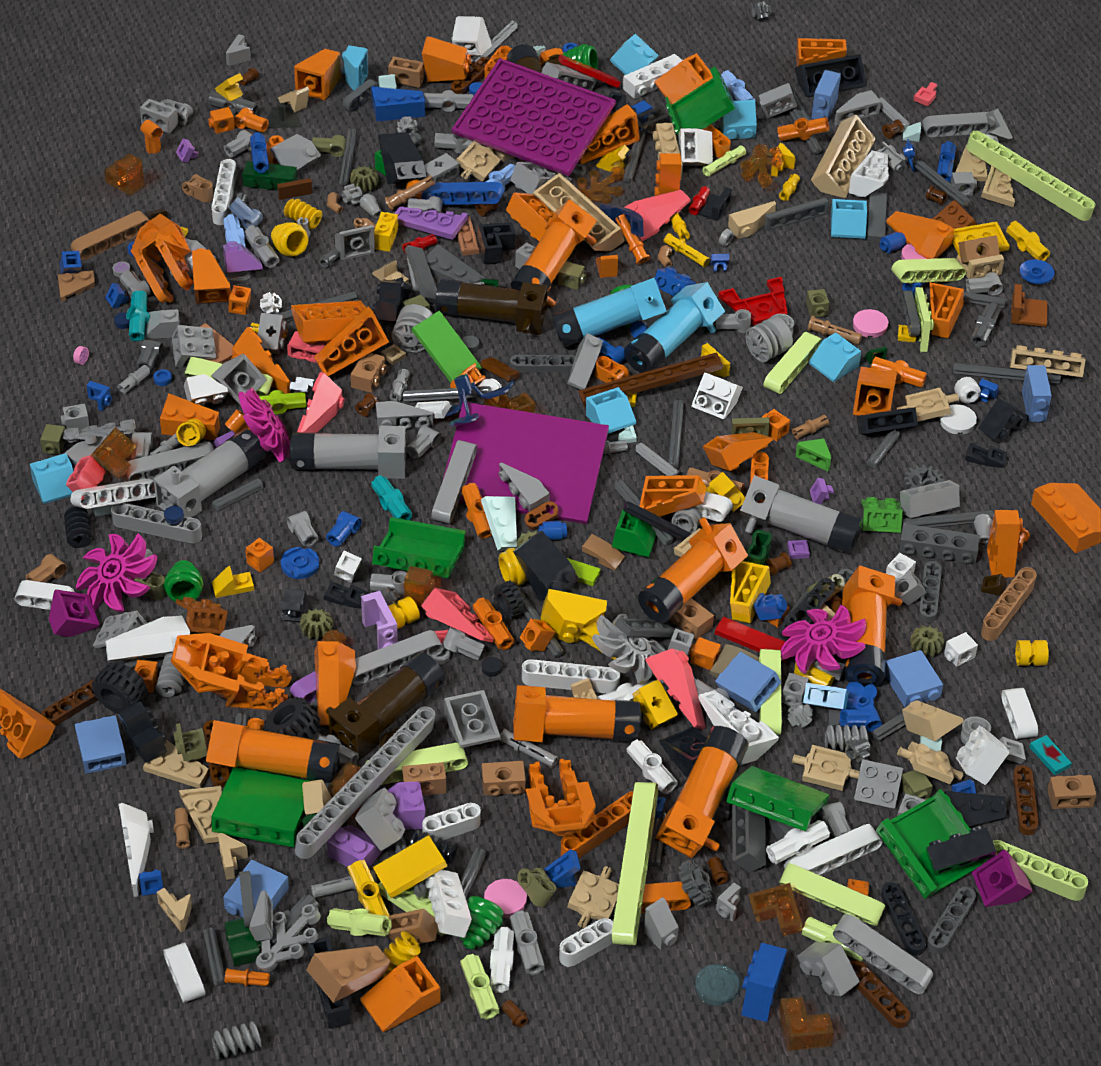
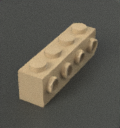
M673 123L656 124V131H653V140L656 141L655 148L658 151V160L660 153H680ZM681 160V176H680V180H682V167H683L682 160Z
M1017 345L1016 348H1012L1009 366L1011 368L1026 369L1027 365H1045L1048 373L1083 377L1086 359L1081 357L1082 354L1079 353L1063 355V351L1053 350L1052 353H1048L1042 348H1035L1033 351L1027 350L1026 346Z

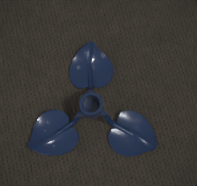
M468 374L454 378L460 404L451 406L445 417L459 412L463 402L466 416L452 421L449 426L457 427L479 418L478 413L470 415L466 395L472 393V388L481 398L489 399L509 391L513 385V380L505 387L488 393H481L475 383L470 382Z

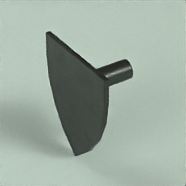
M279 103L267 116L269 122L267 128L299 127L297 114L284 103Z

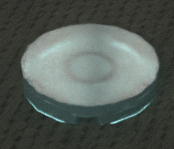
M720 964L708 965L697 974L695 989L700 999L708 1004L717 1006L722 1005V1003H729L738 994V976L727 966Z

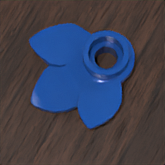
M907 139L903 152L904 156L908 157L911 170L915 172L913 157H916L914 145Z
M858 682L848 683L846 689L849 691L846 709L860 710L866 705L874 706L873 699L877 696V689L873 684L864 687Z

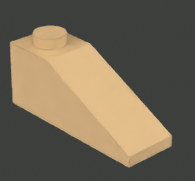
M773 201L729 214V229L733 231L737 239L753 235L764 225L765 215L775 212L776 202Z

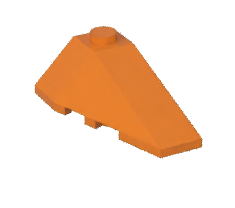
M0 689V725L2 727L0 733L2 736L6 735L8 749L18 758L23 759L45 746L56 726L37 711Z

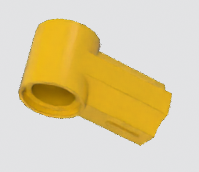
M795 663L794 674L809 678L808 683L824 686L832 685L834 676L813 667V663L806 674L800 672Z

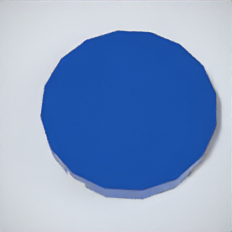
M295 547L282 555L281 569L290 578L305 579L311 577L319 568V557L310 548L302 549V547Z

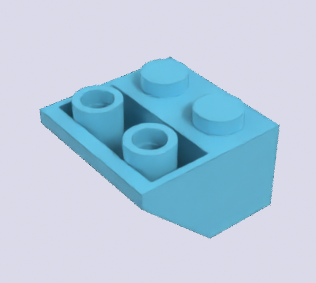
M832 199L831 237L865 239L867 201Z
M619 388L586 398V416L592 423L609 425L608 434L636 424L629 400Z

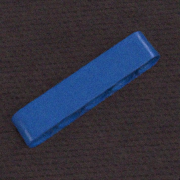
M499 182L435 183L436 185L424 190L422 199L428 200L430 197L436 196L442 199L443 205L496 204L502 197L505 188Z

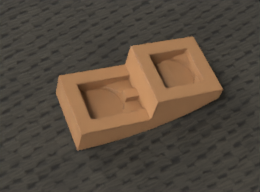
M593 534L582 546V552L598 558L599 564L614 571L625 559V556L616 548H612V545Z

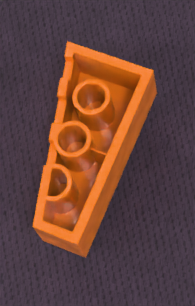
M628 104L606 118L579 160L580 164L606 155L623 145L628 146L640 141L637 114Z
M367 307L314 356V359L321 372L330 376L387 344L389 341L373 311Z

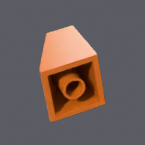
M426 37L422 57L427 82L466 79V75L469 73V64H471V55L468 54L467 48L436 38Z
M323 49L295 65V90L308 87V96L326 100L341 79L340 52Z
M204 248L192 251L196 304L229 302L231 294L230 284L211 251Z
M861 367L853 415L891 410L897 372Z

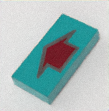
M1047 735L1030 743L1029 748L1054 775L1071 768V761Z

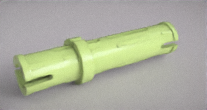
M738 146L736 149L726 152L724 156L713 163L703 167L704 175L710 177L725 166L735 163L738 158L746 155L745 148Z

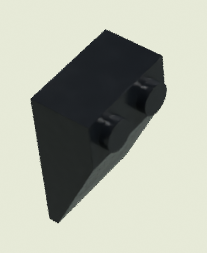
M408 132L378 135L388 185L408 183L413 179L420 181L427 177L423 159Z
M539 531L513 551L539 601H545L549 589L565 592L580 580L570 561L543 531Z
M693 726L661 739L659 742L684 776L688 778L708 734Z

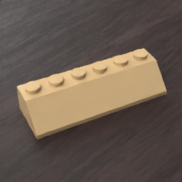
M856 114L840 123L811 179L820 192L842 198L847 197L851 174L867 157L876 139Z
M560 173L533 192L553 213L570 199L595 218L597 221L588 234L597 240L596 244L592 246L584 239L594 250L612 251L625 241L621 228Z

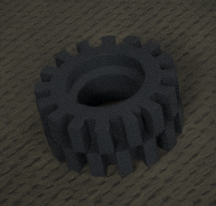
M509 580L494 588L493 594L495 595L494 599L497 601L496 604L507 619L524 613V598L520 595L521 591H518V587L514 582Z

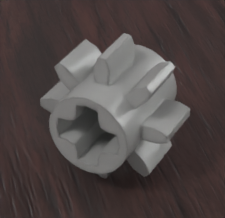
M411 116L402 117L400 122H397L398 133L408 132L411 135L417 132L416 120L412 121Z
M354 184L345 186V190L341 192L344 202H349L350 205L360 203L359 199L362 197L360 187H355Z
M798 702L789 708L788 712L790 714H788L789 717L787 719L792 726L797 724V726L802 728L812 721L813 711L808 704L803 705L801 702Z

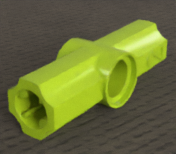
M275 390L268 396H259L261 400L266 399L272 405L274 414H283L287 409L306 407L305 392L284 394L283 391Z

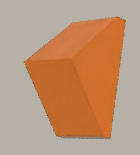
M618 255L596 258L600 278L617 276Z

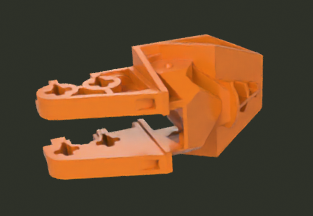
M159 214L151 221H147L139 229L131 253L136 258L135 260L155 296L160 302L164 303L172 302L174 298L166 290L168 283L163 278V268L153 262V260L156 262L160 261L161 256L158 255V252L161 253L175 280L183 289L189 290L194 281L187 274L189 269L184 256L191 251L181 227L162 214Z
M211 633L177 635L170 662L198 693L210 691L213 694L227 698L226 707L273 710L288 698V694L284 693L285 689L278 688L270 693H266V690H264V686L284 688L289 685L292 676H290V672L286 669L287 665L283 664L280 668L271 670L269 662H267L268 659L246 653L248 645Z
M559 759V774L565 800H560L558 803H554L553 796H548V786L544 785V777L540 773V763L529 764L528 773L531 788L526 789L532 827L551 831L558 836H568L578 829L586 828L595 820L594 809L596 804L589 783L577 782L575 773L571 769V760Z

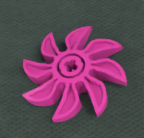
M250 388L245 393L243 391L238 393L239 401L245 414L243 417L253 434L259 437L262 448L267 452L271 450L280 463L285 461L287 457L290 458V440L287 436L289 433L278 415L274 414L272 405L266 399L261 400L253 388Z
M139 533L130 546L121 536L109 534L111 554L103 548H96L89 551L83 557L87 561L100 564L98 567L86 568L76 584V590L78 591L89 587L87 595H89L94 611L97 610L104 599L105 603L112 610L124 612L122 591L129 597L136 598L142 596L150 589L148 585L133 581L135 578H146L153 571L157 562L155 554L144 558L146 542Z
M840 605L831 620L828 613L822 609L807 610V614L814 624H809L806 620L790 624L782 631L783 636L790 638L781 648V659L784 660L796 655L797 667L804 674L807 673L816 658L819 666L824 670L841 669L832 655L837 654L841 659L850 658L860 653L866 647L865 643L856 642L866 630L865 618L851 623L848 609Z

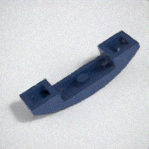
M600 205V210L616 224L618 223L615 219L625 214L631 226V233L639 237L644 236L643 218L639 213L621 206Z

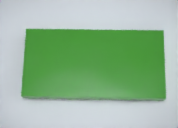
M440 310L411 329L450 383L474 363H476V368L479 371L482 369Z

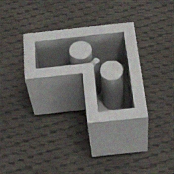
M385 787L368 797L355 817L380 851L400 840L405 831L402 821L393 814L397 805L396 799Z
M815 942L797 956L803 972L807 975L819 976L824 991L829 995L842 996L860 982L841 944Z

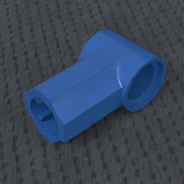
M603 340L599 356H606L619 364L626 360L623 347L617 346L615 348Z
M342 511L334 527L327 533L326 540L335 547L340 546L351 533L355 534L359 530L362 522L361 518Z
M866 705L860 710L842 709L839 714L841 727L845 725L849 727L864 725L867 732H872L882 726L881 719L873 705Z

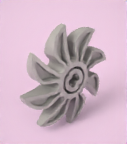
M619 614L613 623L603 615H600L597 620V629L600 635L594 634L592 639L606 656L617 658L608 665L621 673H628L632 668L637 683L645 684L652 675L655 676L645 659L666 651L665 648L655 640H647L650 637L627 636L615 625V622L619 618L628 619L627 614Z

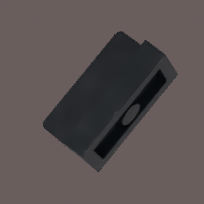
M726 187L720 196L712 194L699 212V215L718 221L731 203L732 189Z

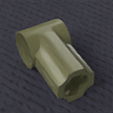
M335 135L332 138L313 137L312 143L318 152L330 153L332 156L341 157L344 154L346 139L341 135Z

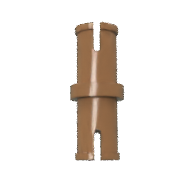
M824 414L816 419H809L805 421V424L793 428L792 434L797 433L794 436L796 439H800L809 433L814 434L816 430L829 425V420H824L827 418Z
M178 808L174 813L176 846L185 849L190 846L189 832L191 826L188 823V810Z

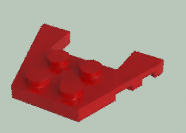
M782 277L767 280V287L771 293L740 299L734 288L719 291L718 297L734 311L748 310L751 313V324L753 326L762 323L775 314L787 315Z

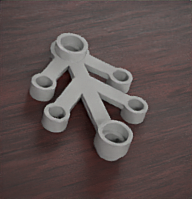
M135 420L121 421L119 427H116V423H107L98 428L96 425L88 426L82 430H79V428H69L64 430L63 439L68 442L83 439L85 444H93L97 442L96 436L104 437V441L115 440L114 432L123 431L124 434L135 432Z
M312 904L304 906L301 912L302 916L287 932L285 930V924L287 923L285 914L277 912L273 915L277 943L271 949L270 940L272 938L261 940L262 953L256 959L258 968L269 972L277 967L279 961L291 958L298 959L303 956L304 950L300 944L315 942L318 939V934L314 928H308L302 935H296L306 924H315L319 921L321 915L316 906ZM290 947L289 951L281 952L284 948Z

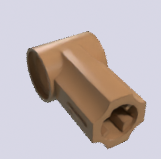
M48 554L43 558L40 566L25 575L26 580L46 583L53 577L58 579L65 574L67 565L53 554Z

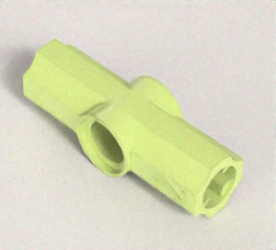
M334 908L330 910L327 917V924L331 928L350 931V934L354 936L366 934L386 936L392 927V921L388 916L370 914L367 909H354L350 911Z
M812 917L807 919L802 935L817 942L841 944L846 955L859 961L864 959L835 939L833 931L837 924L829 926Z
M474 954L467 955L460 961L470 988V996L474 999L480 1018L486 1020L494 1018L495 1015L499 1014V1008L490 987L489 977L485 974L479 956Z

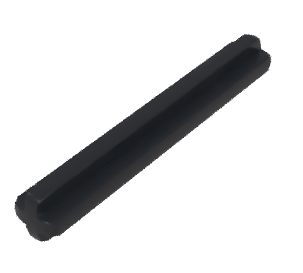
M630 501L624 504V512L681 541H684L691 535L690 532Z

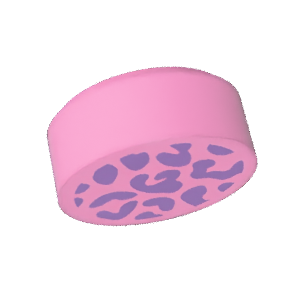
M78 346L73 355L74 362L84 365L88 360L89 350L87 347Z

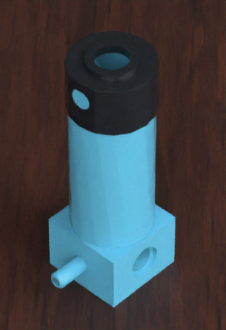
M652 278L632 285L630 288L552 315L559 340L563 343L564 348L580 343L586 333L597 336L667 311L656 280Z
M708 282L685 286L671 299L673 306L625 347V358L634 370L639 373L654 370L699 327L706 326L711 334L716 332L713 322L725 310Z

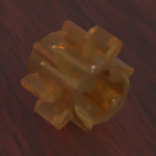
M337 630L326 632L322 641L340 642L347 645L345 642L347 638L344 633H338Z

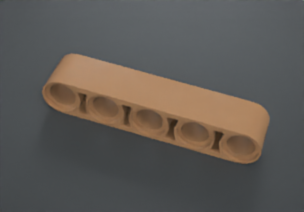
M136 211L75 239L71 244V250L79 251L80 259L87 260L136 237L139 229L147 221L151 220L141 211Z
M1029 567L1022 568L985 616L981 629V636L985 640H996L1030 595L1037 576L1034 569Z

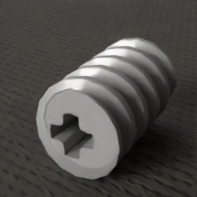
M167 653L164 656L155 688L157 693L163 697H173L175 694H179L185 679L170 662L172 653Z
M828 725L825 731V748L831 745L832 750H835L836 746L839 745L841 751H843L846 745L845 742L856 735L860 739L865 738L868 740L865 726L861 725L858 731L857 726L853 725L850 731L849 726L845 725L842 731L840 725H836L835 730L832 725Z
M253 1021L249 1023V1029L245 1024H241L240 1031L236 1026H232L231 1034L227 1028H224L222 1036L218 1031H215L214 1038H212L217 1060L220 1058V1053H223L225 1058H228L229 1050L236 1056L238 1048L243 1053H246L248 1045L252 1051H255L256 1043L261 1048L259 1032Z

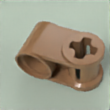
M193 175L188 182L182 184V190L185 194L202 202H210L214 198L212 182L199 175Z

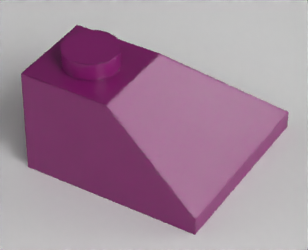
M55 589L49 615L54 635L72 637L99 626L89 595Z
M1005 849L972 871L985 907L1015 903L1033 892L1026 874Z

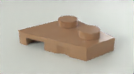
M93 270L58 275L61 302L66 301V297L72 294L79 295L83 291L95 287Z

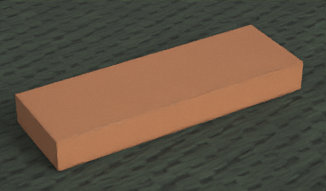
M468 216V220L457 233L462 256L479 254L470 216Z

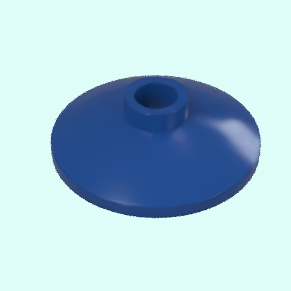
M1028 260L1020 266L1019 272L1021 277L1030 283L1045 284L1054 277L1053 267L1042 260Z

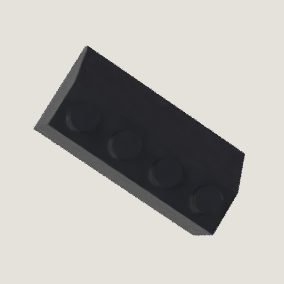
M861 54L795 67L797 82L806 97L814 96L825 70L841 74L839 91L867 86Z

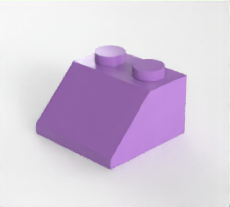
M229 241L226 245H223L224 263L227 273L263 269L260 259L241 243Z
M398 782L387 790L393 794L397 802L393 811L394 816L402 821L405 830L422 829V823L425 818V806L420 783Z
M354 826L340 827L327 841L328 857L346 867L356 861L365 860L369 868L385 850L380 851L367 833Z

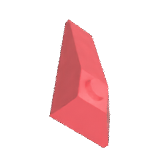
M682 190L637 200L625 206V208L639 213L643 218L644 236L637 237L644 241L660 231L659 228L664 223L667 224L670 221V217L673 214L681 211L690 202V198Z
M320 372L312 389L314 392L313 399L308 400L306 415H303L297 432L317 433L344 406L342 389L323 372Z
M434 588L421 605L426 610V615L433 620L436 619L482 641L493 642L495 640L484 625L476 622L479 618L469 612L470 606L456 592Z
M672 648L645 659L659 681L663 680L667 684L669 695L675 700L680 701L679 708L695 728L705 729L706 725L692 669L688 663V656L683 651Z

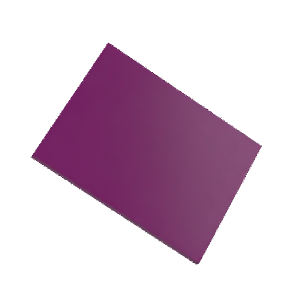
M499 58L451 130L453 134L570 176L615 106L616 100Z
M464 402L462 404L459 418L466 416ZM467 402L470 415L478 413L479 418L473 422L456 427L444 476L458 440L477 444L476 456L465 485L475 483L479 488L482 499L485 496L515 497L516 513L527 514L529 512L527 508L523 509L518 496H514L511 493L508 483L501 480L498 472H500L499 464L502 462L538 479L549 492L550 501L558 506L557 520L587 524L609 425ZM462 494L459 503L466 504ZM546 509V513L553 514V509Z

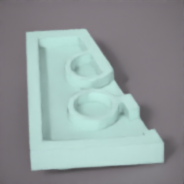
M485 496L481 499L497 550L506 551L508 548H516L515 497Z

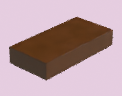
M311 178L277 184L279 200L312 194Z
M493 357L481 361V367L507 381L519 378V371Z

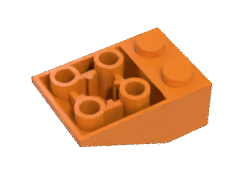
M696 53L682 60L655 80L654 83L673 104L713 77L709 68Z
M755 432L716 436L702 447L712 465L732 471L737 469L743 461L751 459L754 453L766 448L773 439Z
M416 956L393 969L362 996L360 1001L381 1031L385 1032L440 1003V986L419 957Z

